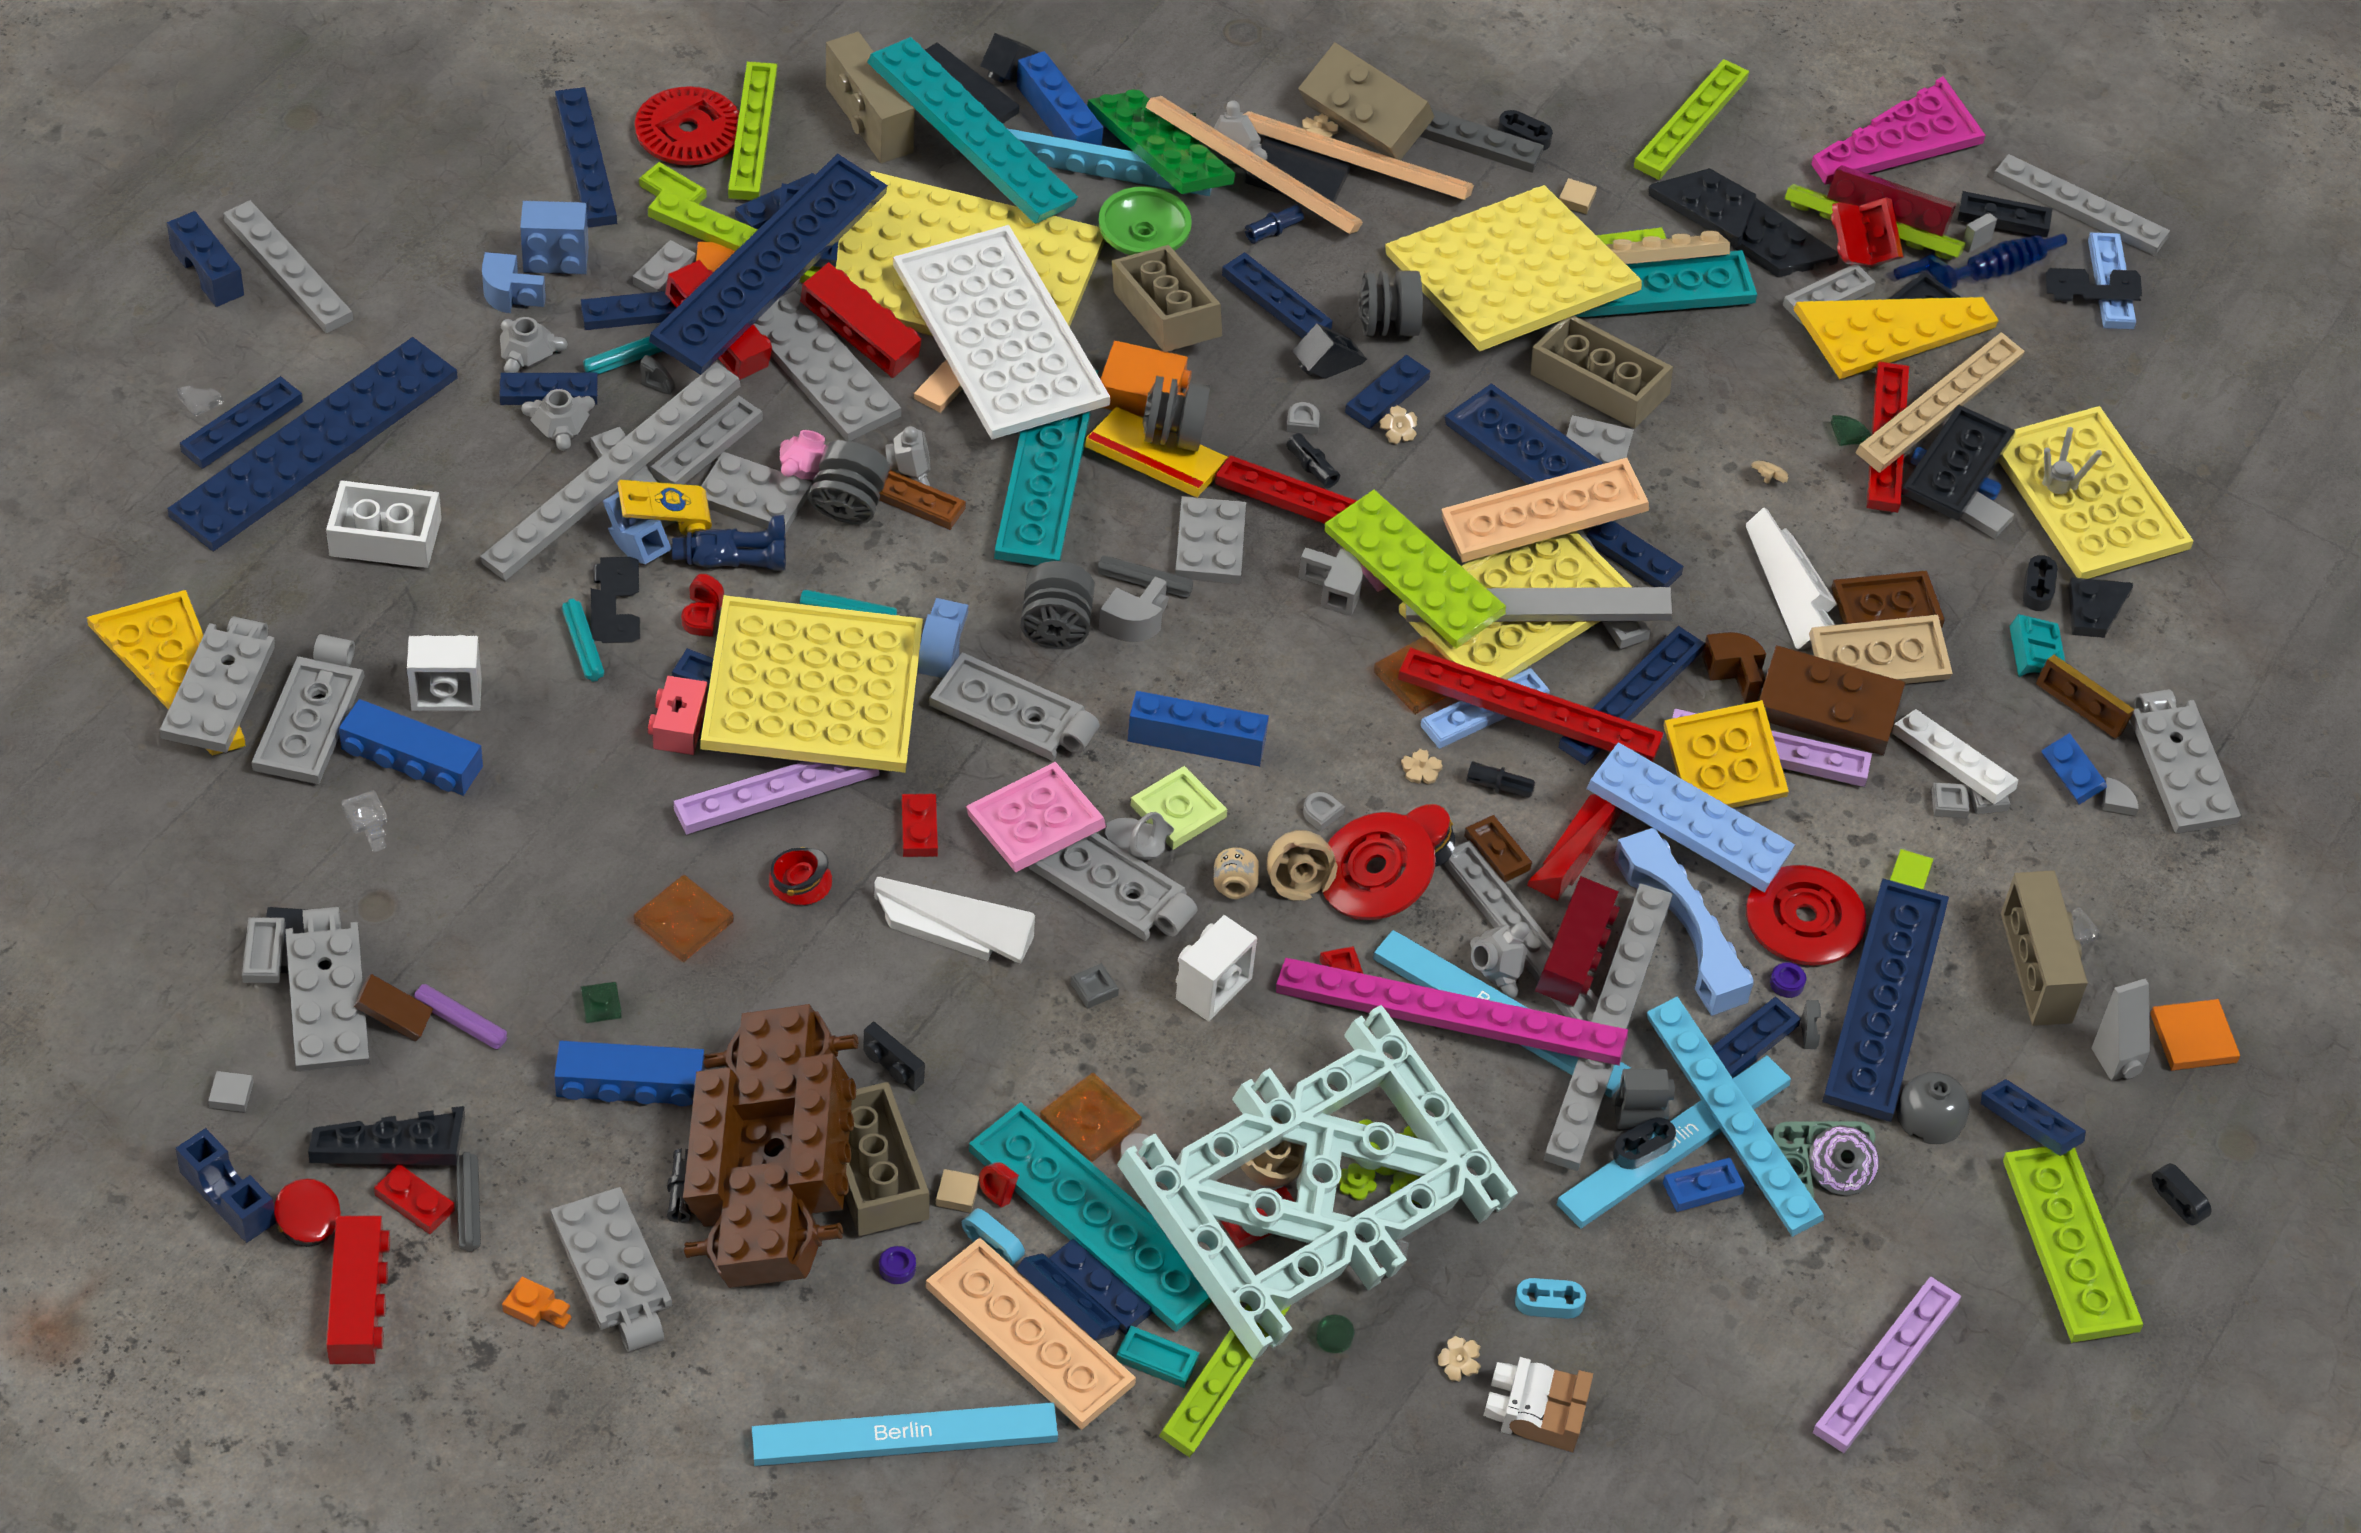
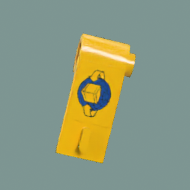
M619 480L617 482L623 517L678 521L680 532L683 535H687V532H692V538L695 531L707 530L712 527L707 494L701 486Z

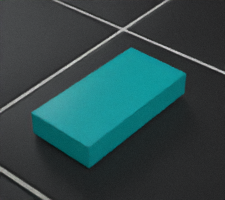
M1130 1326L1116 1354V1360L1121 1364L1185 1388L1199 1360L1200 1352Z

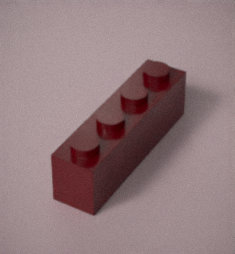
M1843 165L1836 169L1827 198L1856 206L1886 197L1891 198L1897 222L1942 237L1947 233L1956 203Z
M1580 876L1535 992L1572 1007L1575 1006L1579 994L1587 995L1594 978L1588 975V972L1595 973L1603 954L1598 952L1597 948H1605L1611 933L1610 929L1605 928L1606 924L1613 926L1620 909L1619 906L1614 905L1619 891Z

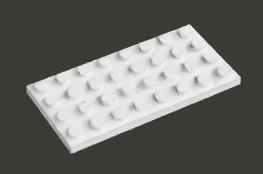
M1009 225L893 257V266L991 440L1110 405V395Z

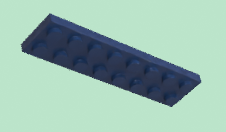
M1882 878L1823 1096V1103L1889 1122L1892 1121L1949 900L1948 896Z

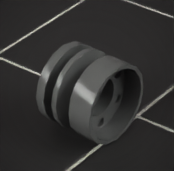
M1364 271L1358 298L1359 317L1362 322L1364 336H1374L1376 323L1379 335L1386 336L1390 322L1394 323L1397 336H1419L1423 312L1422 282L1419 271H1397L1393 285H1390L1386 271L1379 272L1377 285L1374 271Z
M1156 376L1155 383L1148 392L1142 423L1145 432L1144 442L1152 443L1155 429L1162 430L1160 445L1165 446L1170 432L1177 433V448L1198 452L1210 386L1189 382L1185 394L1179 395L1177 394V379H1172L1168 393L1162 391L1164 377Z
M846 440L830 442L825 446L819 463V472L815 475L813 485L808 493V500L815 509L834 520L850 524L868 523L874 517L876 506L880 499L879 492L884 489L890 472V464L883 455L864 444Z
M1061 561L1045 562L1032 568L1026 578L1020 628L1025 637L1037 645L1051 649L1073 648L1083 643L1089 635L1095 582L1091 575L1080 566Z

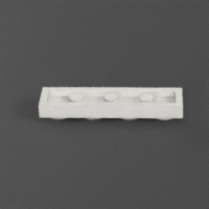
M1917 709L1894 724L1892 734L1993 804H1996L2016 790L2018 784L2016 777Z

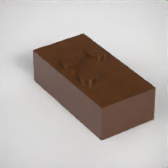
M1776 645L1759 701L1763 700L1768 721L1771 724L1884 756L1905 682Z

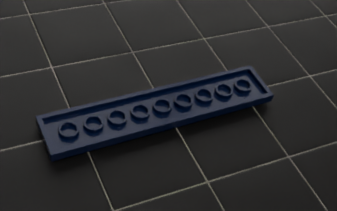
M837 153L650 333L649 342L701 375L886 194L888 185Z
M411 337L168 507L169 517L214 552L458 379L457 369L417 339Z

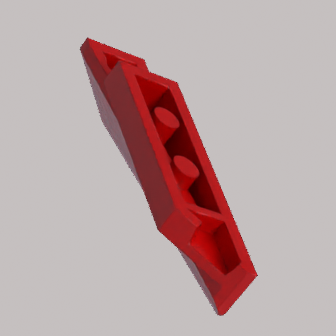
M1591 794L1543 862V866L1530 878L1527 886L1558 901L1568 885L1572 886L1623 810L1598 795Z

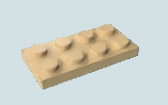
M1938 615L1812 627L1809 632L1814 656L1901 680L1905 684L1947 680L1953 674Z

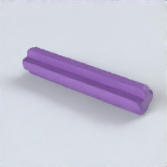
M422 984L414 994L415 999L433 1008L432 1013L490 1047L500 1049L506 1042V1030L429 985Z

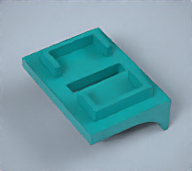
M2020 614L2016 616L2009 627L2018 677L2032 672L2041 673L2047 659L2052 655H2056L2065 661L2058 623Z

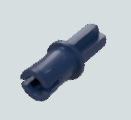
M1294 205L1279 213L1269 212L1265 218L1246 225L1245 229L1247 231H1245V234L1252 244L1274 234L1276 236L1281 235L1283 229L1303 220L1304 213L1299 205Z

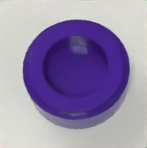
M1793 963L1777 965L1773 969L1770 978L1772 990L1785 998H1793L1800 995L1806 983L1804 970Z
M893 1246L886 1249L879 1259L880 1275L891 1284H904L910 1281L916 1272L915 1255L911 1250L902 1246Z

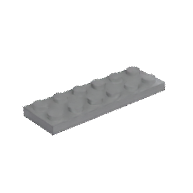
M796 291L780 297L754 323L760 333L766 335L772 345L771 357L846 441H852L901 417V407L828 326L800 302L801 297Z

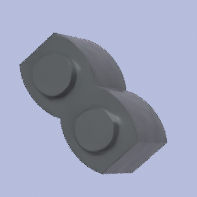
M1623 1069L1614 1108L1617 1130H1631L1656 1117L1669 1119V1100H1674L1675 1084L1673 1079H1668L1667 1069Z

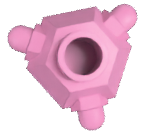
M802 430L799 437L784 440L780 446L782 474L787 477L794 475L800 479L813 480L819 472V463L826 446L824 444V436L814 431Z

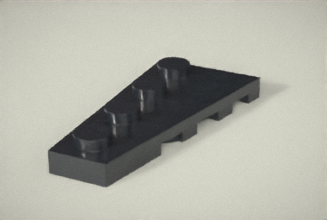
M451 1107L452 1113L434 1115L433 1110L418 1112V1118L397 1121L396 1116L382 1117L375 1124L366 1126L362 1121L314 1127L308 1150L309 1163L457 1165L465 1121V1107Z

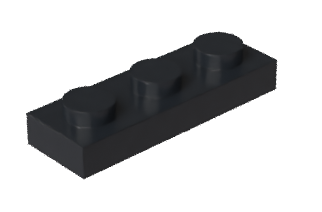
M1963 191L1957 220L1971 223L1991 213L1997 219L1995 228L2047 238L2053 208Z

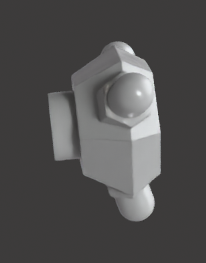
M1229 101L1226 106L1227 112H1224V115H1220L1214 129L1266 160L1267 152L1261 148V138L1248 115H1243V112H1240V105L1237 101ZM1207 148L1224 164H1236L1212 148Z
M521 317L515 321L505 319L501 323L503 331L500 335L501 357L506 361L504 366L505 373H517L519 368L522 367L529 369L547 360L553 355L554 351H564L567 348L568 344L565 338L554 336V334H551L548 329L538 324L533 318Z
M555 389L550 391L542 401L525 402L521 409L524 415L531 417L530 421L547 438L556 440V446L559 450L566 451L571 446L570 439L578 435L590 414L588 412L594 408L595 401L590 396L573 398L568 391Z
M908 426L894 438V443L886 444L885 446L890 470L899 469L900 473L908 475L909 478L930 486L927 474L931 471L925 432L913 426Z
M1518 922L1513 927L1512 925L1505 924L1485 931L1481 937L1476 936L1470 941L1472 949L1471 961L1474 967L1481 970L1483 975L1493 984L1501 987L1503 994L1510 998L1518 995L1519 990L1516 981L1522 974L1527 948L1523 944V939L1529 933V926L1525 922Z

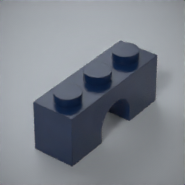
M196 211L167 222L171 250L185 268L195 266L200 279L201 289L215 307L244 296L241 268Z
M207 1128L175 1148L180 1173L246 1243L277 1223L274 1214L273 1198L251 1175L243 1180L240 1178L230 1162L228 1151Z

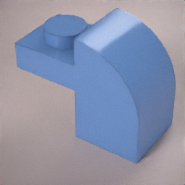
M485 252L482 264L484 297L489 305L505 313H511L512 304L544 307L546 300L544 276L518 274L517 255Z
M619 492L603 500L612 524L608 530L617 546L628 557L638 559L641 564H647L672 549L660 520L623 517Z
M936 598L931 614L927 615L919 650L918 673L944 678L958 659L960 636L968 615L967 604Z

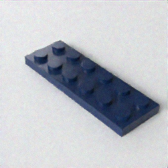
M1492 383L1445 415V423L1448 427L1528 485L1605 464Z

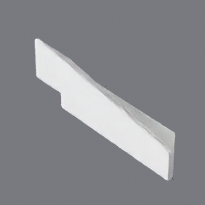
M1762 508L1746 523L1747 531L1795 647L1800 650L1810 648L1812 645L1809 632L1812 627L1835 625L1826 612H1829L1837 603L1794 536L1786 528L1780 530L1770 512L1766 508Z
M877 877L874 882V897L876 900H879L885 911V919L889 927L900 932L988 961L992 951H995L1020 964L1034 938L1035 915L1031 912L883 877Z

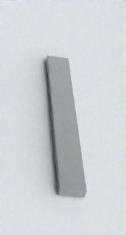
M1671 587L1487 588L1506 605V614L1495 622L1672 621ZM1406 604V622H1426Z
M1470 840L1456 846L1451 857L1443 865L1491 925L1497 928L1505 924L1512 925L1513 927L1518 922L1528 924L1529 933L1523 939V944L1527 948L1524 966L1538 982L1553 942ZM1590 988L1586 996L1579 994L1574 1007L1551 998L1566 1017L1590 1022L1599 1001Z

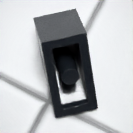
M994 33L980 66L989 70L987 76L996 81L1004 83L1005 79L1016 82L1018 60L1040 52L1017 40Z
M1318 323L1292 350L1300 360L1298 362L1299 367L1310 376L1316 374L1325 379L1359 366L1367 360L1350 338Z

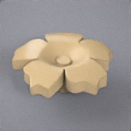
M1323 113L1319 116H1314V120L1308 117L1302 120L1303 129L1330 138L1338 133V125L1334 124L1333 121L1328 122V116Z
M1398 405L1391 407L1390 414H1386L1379 421L1381 429L1389 430L1386 432L1389 443L1396 445L1401 439L1403 442L1413 441L1417 435L1413 429L1417 426V416H1415L1414 412L1406 414V409Z
M1755 461L1751 465L1752 468L1758 469L1761 476L1765 477V483L1769 484L1772 476L1782 483H1787L1788 473L1777 465L1765 461Z
M1419 749L1413 753L1412 758L1404 756L1401 760L1403 771L1406 772L1405 778L1410 782L1420 784L1423 780L1424 783L1431 784L1436 782L1438 772L1442 770V760H1438L1436 757L1428 759V751Z
M1457 1336L1448 1339L1449 1349H1442L1438 1356V1365L1446 1367L1444 1372L1448 1375L1449 1379L1460 1382L1463 1374L1467 1377L1472 1374H1478L1481 1365L1474 1359L1480 1356L1479 1349L1481 1346L1474 1340L1466 1342L1464 1338H1458Z

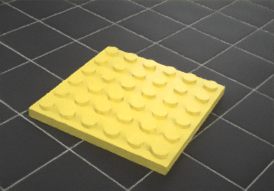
M1545 185L1385 244L1386 255L1402 271L1417 270L1420 272L1422 292L1479 351L1641 290L1642 280Z
M724 595L700 749L905 773L923 618Z

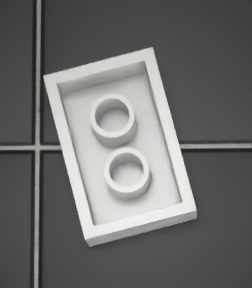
M340 481L326 529L329 556L428 568L441 522L439 492Z

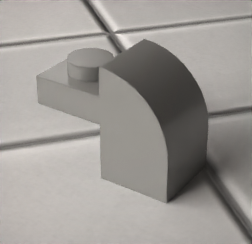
M1305 547L1301 556L1298 578L1323 586L1321 607L1352 616L1360 596L1363 575L1360 562L1354 555L1344 549H1340L1337 557H1333Z
M1155 576L1140 598L1116 587L1100 609L1099 631L1127 642H1140L1155 636L1161 630L1162 613L1169 600V597L1166 596L1167 581Z

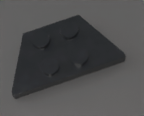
M1711 168L1653 183L1649 186L1650 197L1709 231L1719 232L1725 239L1737 247L1741 245L1744 230L1748 227L1750 214L1753 213L1756 205L1755 193Z
M1757 198L1754 211L1750 214L1748 227L1744 230L1741 245L1739 247L1732 243L1730 245L1738 251L1743 250L1746 257L1778 278L1791 275L1797 271L1813 270L1814 264L1827 261L1829 265H1834L1839 259L1837 251Z

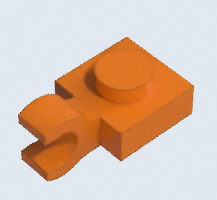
M523 1276L502 1303L504 1313L534 1327L543 1319L560 1329H564L572 1318L571 1315L566 1313L570 1305L563 1300L555 1299L553 1290Z

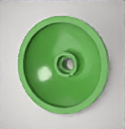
M1132 187L1113 194L1104 202L1099 212L1098 224L1102 236L1112 247L1125 254L1133 255L1170 245L1174 251L1187 241L1190 235L1192 219L1187 206L1175 195L1153 187Z

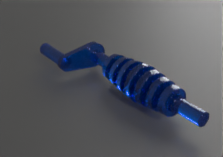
M2062 233L2047 239L2036 235L2030 238L2025 237L2004 241L1990 247L1988 250L1980 252L1978 255L1970 257L1967 265L1953 269L1935 256L1928 255L1924 259L1894 268V276L1899 280L1928 271L1936 280L1951 290L1956 288L1959 280L1968 277L1979 281L1985 278L1990 279L2011 275L2023 270L2027 266L2046 258L2047 251L2067 245V237Z

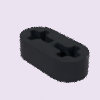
M1516 110L1504 111L1499 117L1498 131L1544 145L1543 151L1550 147L1553 131L1548 124Z
M2037 555L2031 558L2025 574L2023 602L2029 609L2034 611H2045L2050 608L2056 589L2057 563L2045 555ZM2039 569L2044 570V577L2039 576ZM2036 589L2042 590L2041 597L2037 596Z
M1656 1117L1625 1132L1616 1140L1613 1151L1615 1162L1622 1168L1636 1169L1667 1153L1674 1144L1676 1128L1668 1119ZM1653 1132H1655L1657 1135H1666L1665 1139H1663L1660 1136H1656L1652 1139ZM1626 1147L1629 1152L1625 1153L1624 1148ZM1637 1148L1636 1155H1634L1631 1151Z
M2166 1164L2152 1174L2151 1179L2155 1190L2187 1224L2197 1225L2211 1215L2212 1209L2207 1197L2176 1165Z

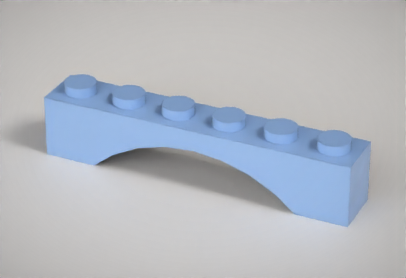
M1654 828L1618 839L1614 861L1630 886L1638 889L1641 883L1673 893L1669 910L1684 925L1694 944L1698 960V976L1695 991L1710 1015L1712 1016L1748 1003L1754 984L1751 972L1740 963L1733 944L1726 941L1720 931L1717 919L1710 915L1705 908L1700 892L1693 889L1687 879L1684 867L1678 864L1672 856L1668 842L1664 838L1662 839Z

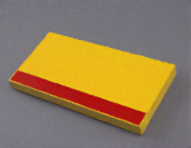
M1117 406L1086 437V448L1197 498L1215 479L1217 472L1228 458L1201 444L1198 452L1177 448V434L1170 432L1165 446L1160 445L1162 430L1155 429L1152 443L1144 442L1143 418Z

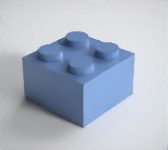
M523 201L520 226L523 272L587 274L589 243L586 203Z

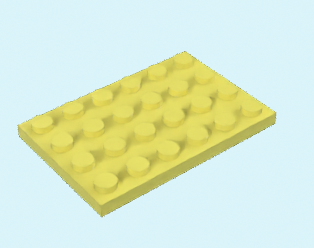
M2100 406L2014 429V438L1999 459V463L2077 578L2089 579L2191 549L2193 539ZM2072 427L2073 434L2066 461L2073 466L2075 475L2097 450H2101L2102 455L2081 479L2077 490L2070 488L2065 494H2056L2042 484L2044 478V449L2046 447L2050 448L2052 466L2059 461L2067 428Z
M1576 531L1470 560L1462 565L1485 588L1632 587ZM1402 602L1399 604V613L1406 619V604ZM1600 621L1493 622L1457 649L1427 622L1409 623L1444 659L1507 680Z

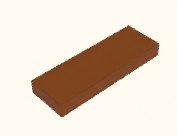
M892 470L888 474L884 489L879 492V501L949 530L952 529L966 509V501Z

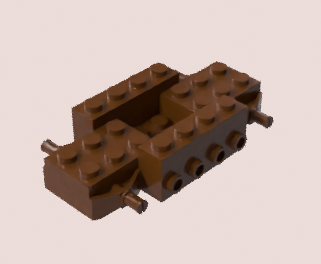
M810 1004L742 1013L741 1026L730 1041L727 1050L704 1055L706 1069L722 1066L727 1068L696 1072L683 1199L689 1205L691 1213L697 1216L704 1227H714L705 1241L685 1242L684 1253L686 1258L707 1255L729 1288L805 1279L810 1273L818 1247L822 1246V1241L843 1238V1228L840 1223L820 1226L816 1224L812 1214L843 1210L844 1195L848 1194L849 1183L846 1175V1165L851 1161V1148L848 1141L849 1131H852L854 1128L851 1105L852 1100L856 1098V1084L853 1078H849L836 1057H838V1051L858 1049L857 1044L859 1042L856 1034L839 1037L832 1035L820 1013L814 1011ZM780 1145L784 1146V1149L778 1156L769 1157L773 1148Z

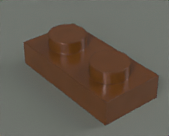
M1494 815L1465 828L1464 837L1472 842L1504 883L1531 870L1532 861Z

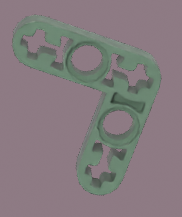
M1858 1121L1782 1122L1776 1125L1772 1138L1788 1162L1801 1169L1802 1173L1798 1177L1814 1199L1808 1158L1809 1149L1814 1142L1813 1136L1822 1133L1827 1128L1845 1125L1859 1129L1867 1134L1874 1143L1875 1132L1870 1125ZM1803 1135L1807 1136L1806 1144H1804L1805 1138H1802ZM1788 1136L1789 1140L1793 1142V1144H1788L1786 1139L1782 1137ZM1847 1152L1841 1153V1158H1852Z

